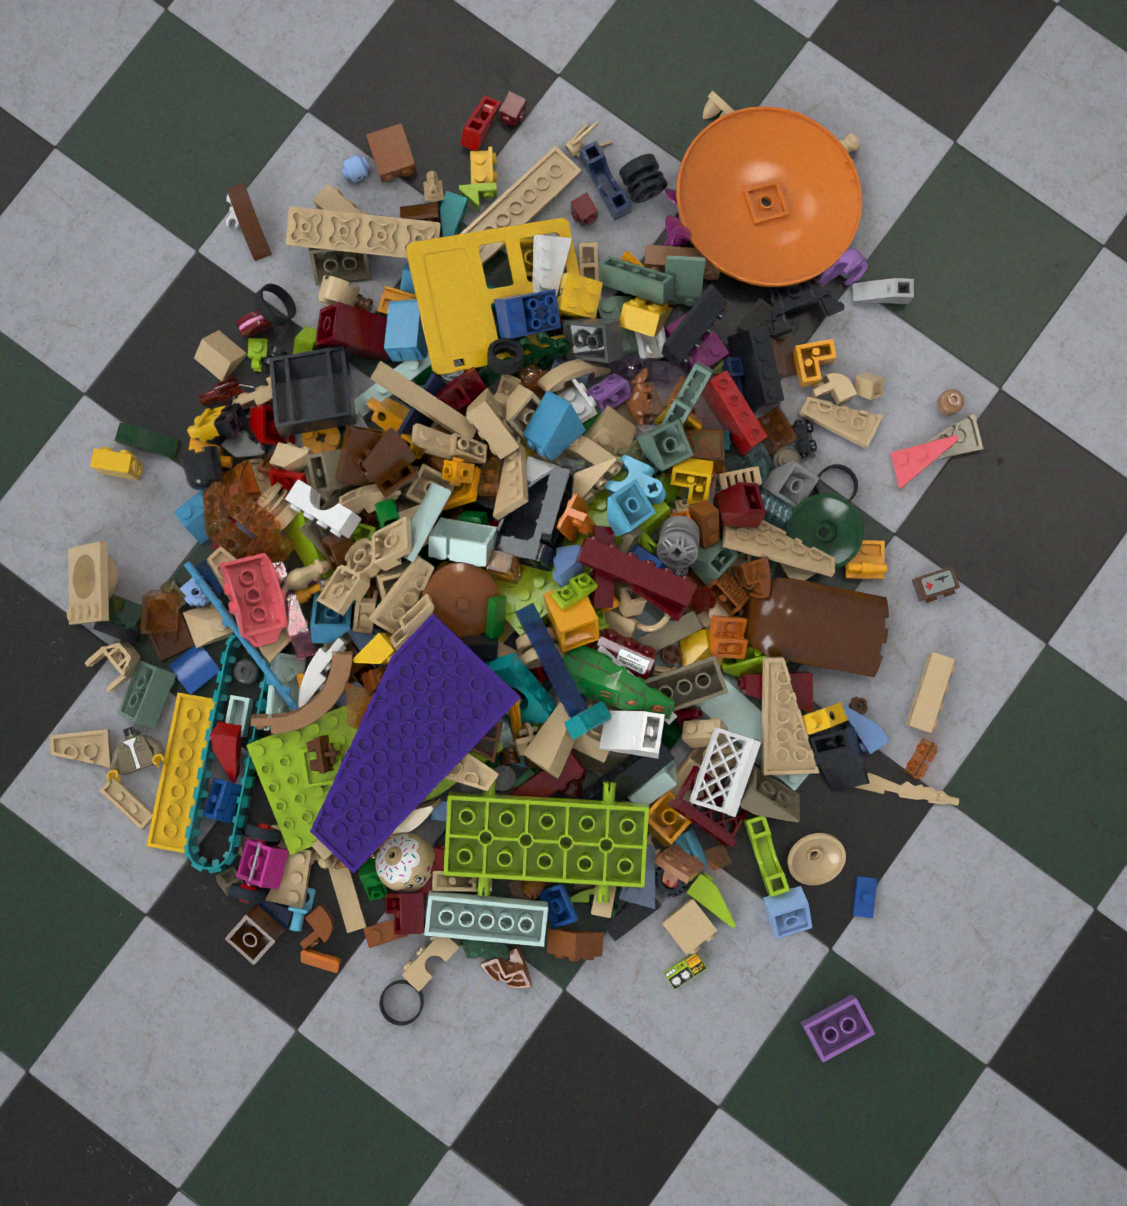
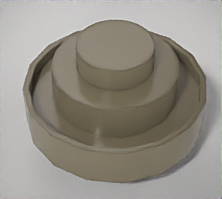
M783 447L775 453L772 460L773 467L776 469L792 460L801 465V456L794 448Z

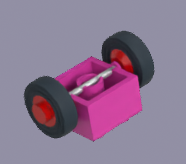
M250 823L246 826L245 834L255 839H246L236 876L245 880L246 884L232 883L229 895L244 903H260L264 900L265 891L254 885L263 888L279 889L289 850L269 843L279 842L281 831L271 828V825L266 823Z

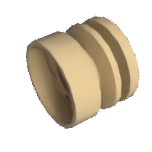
M279 482L268 488L258 498L251 511L254 515L263 511L259 516V520L269 516L270 519L267 527L275 534L282 531L298 514V512L289 507L291 503L284 499L288 490L284 489L278 494L282 487Z

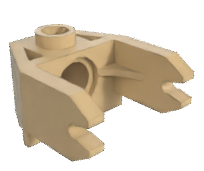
M119 642L100 647L85 662L87 667H92L107 656L121 674L105 689L108 693L114 692L133 676L141 656L129 642Z

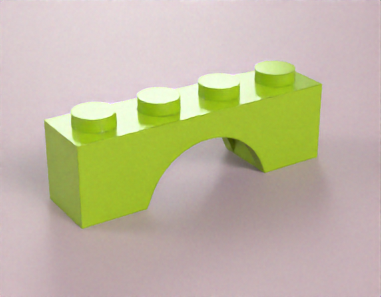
M757 815L745 819L744 823L767 894L773 897L790 891L773 847L766 817Z

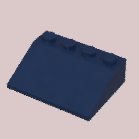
M432 373L423 389L434 396L447 384ZM411 407L397 433L400 436L401 434L412 435L413 425L418 423L430 428L434 421L414 407Z

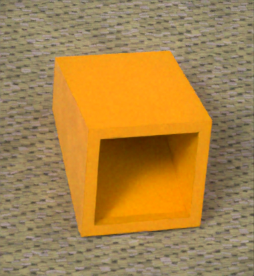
M550 590L543 594L544 605L562 653L599 640L598 617L588 596L562 610L551 597L552 592L555 590Z

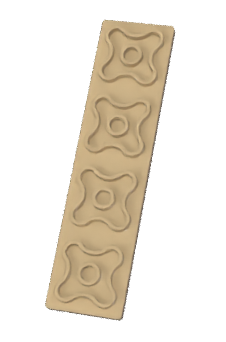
M290 206L286 245L407 258V245L411 242L439 238L441 224L431 221Z

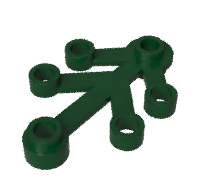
M541 331L536 335L539 344L549 345V347L542 348L532 344L527 337L522 338L519 343L524 348V351L528 350L532 353L524 355V363L530 362L529 364H523L519 371L524 368L526 371L524 377L531 374L532 369L536 365L539 370L547 369L550 362L557 355L563 356L569 352L570 343L568 339L559 338L555 340L550 338L545 331ZM506 357L503 360H512L513 358Z

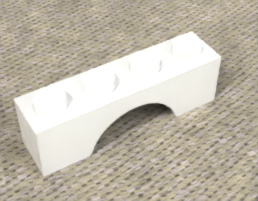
M297 480L285 498L291 503L289 507L298 513L301 510L304 511L303 515L311 521L314 518L317 519L316 523L324 529L330 527V532L339 538L343 535L349 539L361 518L339 503L331 509L321 510V494L302 481Z

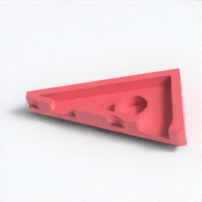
M958 435L891 452L899 488L905 487L923 469L927 468L942 453L951 448L959 440Z

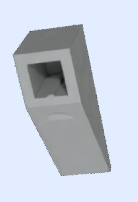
M892 278L853 283L852 302L909 304L914 297V279Z

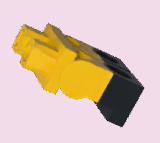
M240 403L218 407L213 410L208 408L204 410L201 416H196L194 419L195 424L189 426L187 431L191 439L199 438L201 443L221 435H226L228 439L235 438L247 418Z

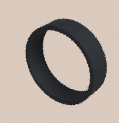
M269 283L264 285L255 295V304L259 313L274 325H285L296 314V306L292 297L285 289L276 284ZM263 291L275 294L284 303L288 313L287 318L277 316L268 308L263 298Z
M841 464L825 467L817 477L820 478L823 472L833 468L844 470L851 476L854 483V491L848 500L850 502L858 490V480L855 473L849 467ZM819 480L815 485L816 495L821 494L819 490Z
M108 621L96 622L93 628L135 644L139 634Z
M397 980L390 983L384 989L380 997L379 1006L383 1017L388 1022L403 1026L412 1023L418 1018L423 1009L424 998L421 990L417 991L421 1004L420 1010L414 1018L408 1021L392 1019L387 1015L383 1007V997L386 990L395 984H407L413 987L407 980Z

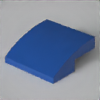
M193 646L169 665L190 695H193L218 674V671H222L204 646L197 649Z

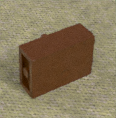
M347 424L335 475L340 484L349 487L352 484L359 485V487L375 484L374 481L370 483L363 474L366 470L361 464L386 433L385 431Z

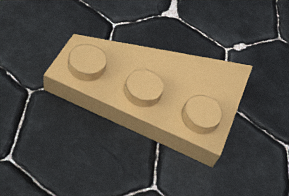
M110 729L49 735L51 755L111 768Z

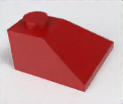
M260 405L250 408V429L260 443L277 446L278 442L283 444L289 442L295 445V435L281 437L275 428L273 406Z

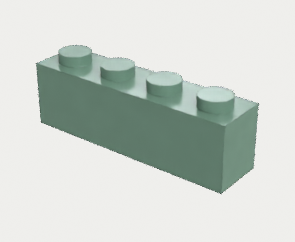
M608 256L599 264V281L603 282V285L610 289H616L625 294H631L662 305L673 297L674 276L611 256Z

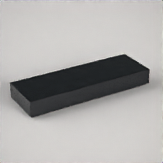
M656 898L655 909L632 903L603 926L612 939L617 941L662 906Z

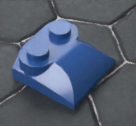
M564 884L551 885L543 889L538 895L540 901L548 902L547 919L552 929L578 921V914Z

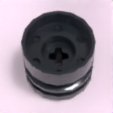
M644 154L626 163L619 171L624 185L629 186L627 192L631 195L630 198L634 203H641L654 198L664 191L668 185L667 180L663 178V172L658 171L659 164L653 154Z

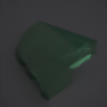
M460 939V944L467 958L476 959L481 957L491 960L492 957L504 958V961L510 960L506 943Z

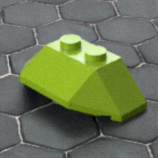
M748 642L744 659L723 658L721 666L723 672L740 677V673H763V657L771 656L755 649Z

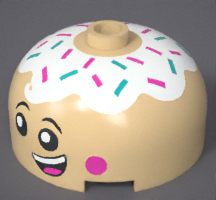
M415 833L394 834L388 837L377 851L375 859L377 875L384 885L394 891L414 892L424 886L432 874L430 872L433 861H435V853L431 844Z

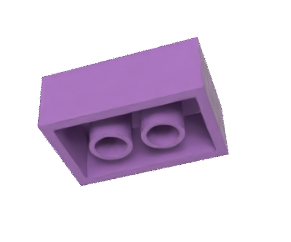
M852 994L800 1022L822 1062L875 1035L857 998Z

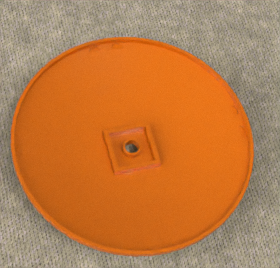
M768 106L750 107L718 118L703 129L693 140L684 155L678 172L676 183L677 209L681 223L691 232L692 237L689 240L696 250L716 269L748 284L764 287L790 286L811 280L833 266L848 249L854 239L861 219V183L856 167L847 150L820 123L789 109ZM767 199L770 201L771 205L764 206L761 203V200Z

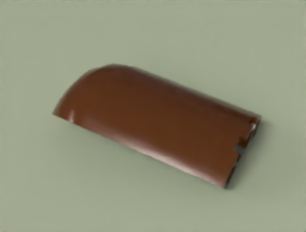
M794 578L771 579L769 597L756 598L750 595V599L736 612V617L747 619L744 638L755 649L765 655L783 657L785 661L875 677L883 658L880 655L882 644H886L888 629L885 628V618H889L887 597Z

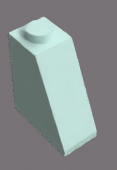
M671 761L629 794V801L631 803H647L649 805L676 786V763Z

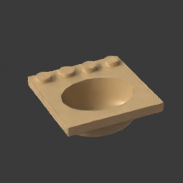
M99 541L68 548L69 609L67 611V619L69 620V625L109 621L108 599L117 590L119 569L116 561L108 554V542Z

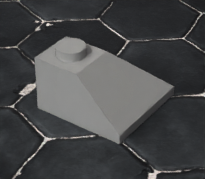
M792 460L772 470L762 487L795 508L808 497L820 478Z

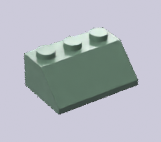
M612 296L600 300L597 309L598 318L620 319L623 304L632 300V297ZM621 327L623 357L638 353L635 331Z
M139 660L117 714L135 723L155 729L156 724L160 721L162 709L167 703L170 689L175 683L176 674Z

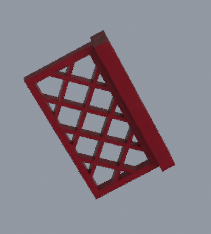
M694 765L676 798H671L667 805L721 844L734 847L736 843L734 837L749 811L742 809L741 813L737 814L736 817L731 816L724 818V813L719 811L720 820L713 821L711 812L716 810L706 808V810L700 812L697 804L682 799L686 791L691 790L692 794L695 785L694 777L700 771V768ZM705 773V783L714 779L709 774ZM717 782L714 783L715 792L720 791ZM703 789L704 797L696 798V800L702 801L708 797L705 789ZM720 795L716 798L718 806L722 807V799ZM732 820L733 827L728 832L725 822Z

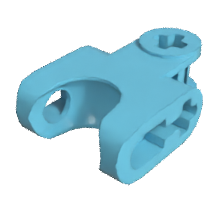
M623 455L620 460L625 462L622 468L629 472L628 477L620 482L608 480V483L605 485L606 491L612 495L636 479L650 503L660 504L666 497V491L662 483L652 477L655 470L641 461Z

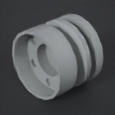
M673 516L666 519L660 526L657 554L658 558L665 565L678 569L685 568L693 564L697 559L700 530L694 520L685 516Z

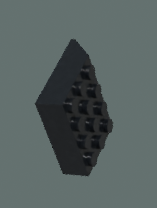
M344 345L269 358L275 428L281 437L347 426V424H357L352 375Z

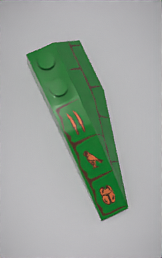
M584 645L566 651L559 665L555 683L614 707L628 711L665 714V719L671 718L675 701L653 687L651 689L648 687L643 679L632 676L627 672V668L616 665L608 655Z

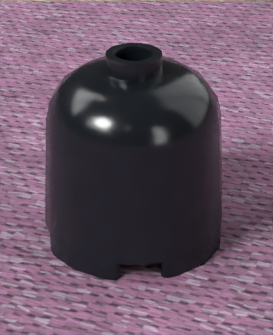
M218 446L203 447L204 451L197 453L195 449L181 453V462L188 485L192 489L202 490L203 494L214 492V488L219 486L224 480Z

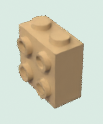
M692 897L661 921L686 955L689 953L691 955L700 949L699 945L704 941L709 942L716 936L715 932L717 929Z

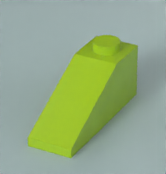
M706 872L703 875L699 873L685 892L734 929L736 925L717 886L712 883L714 878Z

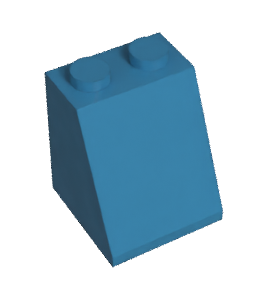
M417 299L390 301L384 350L392 361L425 360L428 349Z
M547 391L523 432V436L526 439L525 444L530 450H536L541 457H547L553 461L586 430L572 404Z

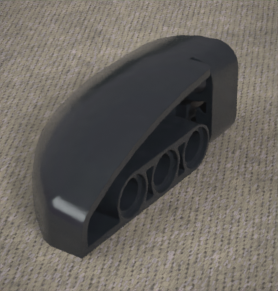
M554 468L528 485V502L502 517L496 533L499 536L493 550L494 555L531 568L552 571L556 548L563 546L565 538L557 529L558 520L563 516L567 503L572 498L574 474L570 469ZM516 510H518L516 513V517L514 519L513 514Z

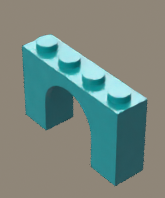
M516 653L484 661L509 686L520 690L526 696L519 705L522 727L526 722L534 725L547 721L558 705ZM506 713L505 717L511 723L510 716Z

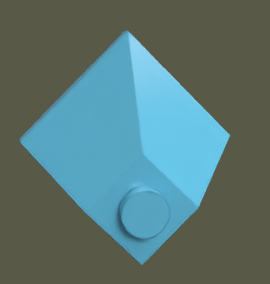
M636 479L608 497L607 521L617 537L632 531L656 513Z

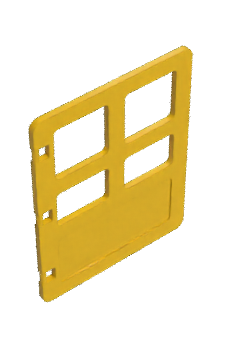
M550 219L416 241L407 245V259L430 362L435 374L443 375L468 370L472 367L488 366V347L492 342L498 340L491 304L495 303L494 299L533 292V282L528 281L525 271L520 239L534 237L536 234L547 235L553 233L557 234L558 237L572 238L567 219ZM572 239L564 269L565 273L571 272L580 275ZM503 242L506 245L513 285L488 289L479 246ZM538 333L525 335L532 344L542 348L549 347L547 344H539L536 339ZM564 335L554 336L550 338L557 340L559 338H564ZM528 350L524 351V355L532 353ZM499 353L495 355L497 358L502 360L506 357H511L513 359L516 358V356L514 355L510 356V353ZM463 359L464 365L455 367L454 360Z

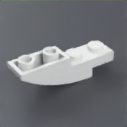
M339 637L329 650L321 647L311 660L300 687L298 707L305 705L313 699L314 694L324 686L328 675L323 671L327 672L331 668L332 651H345L347 648L344 646L347 641L343 637Z

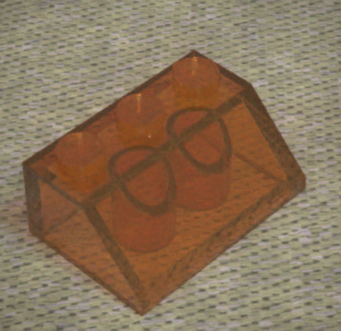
M724 430L684 431L694 454L689 458L713 461L712 473H726L727 452ZM673 466L667 468L668 474L672 473Z

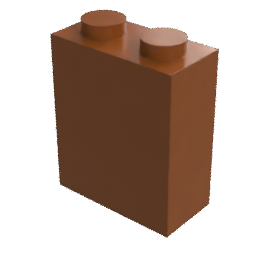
M402 123L366 134L381 182H392L398 177H408L417 172Z

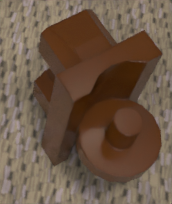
M322 735L306 743L307 750L309 752L316 751L317 759L310 760V770L319 771V774L333 771V763H336L335 755H339L341 752L340 750H334L333 743L329 742V736Z

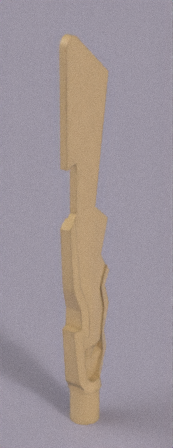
M871 773L867 774L869 784L855 787L884 794V790L898 793L901 798L928 800V803L952 804L956 806L959 804V798L949 796L944 791H936L932 787H923L922 784L914 786L908 781L898 785Z

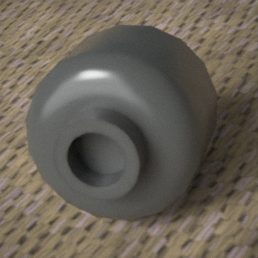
M250 659L240 660L233 670L236 680L247 685L257 682L261 675V668L255 661Z

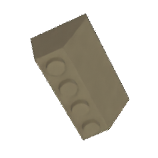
M715 655L644 680L648 687L651 689L653 687L675 701L672 712L728 693Z

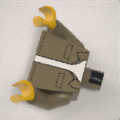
M134 726L123 729L126 740L117 743L111 768L106 777L110 784H112L113 778H116L117 782L121 781L120 773L121 775H127L153 765L160 768L159 763L161 761L165 764L168 763V760L164 757L162 745L153 737L147 735L137 736Z

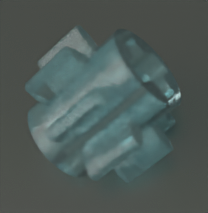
M734 452L722 456L724 461L720 463L723 473L741 470V467L744 466L742 457L739 454H734Z

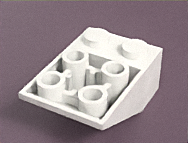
M609 710L612 719L603 724L599 749L658 759L665 714L646 711Z

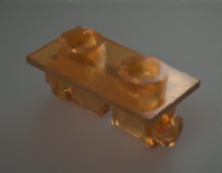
M922 739L917 745L912 758L908 761L904 773L912 775L917 780L923 778L929 767L924 762L925 760L930 763L938 752L936 750L938 746L934 742Z

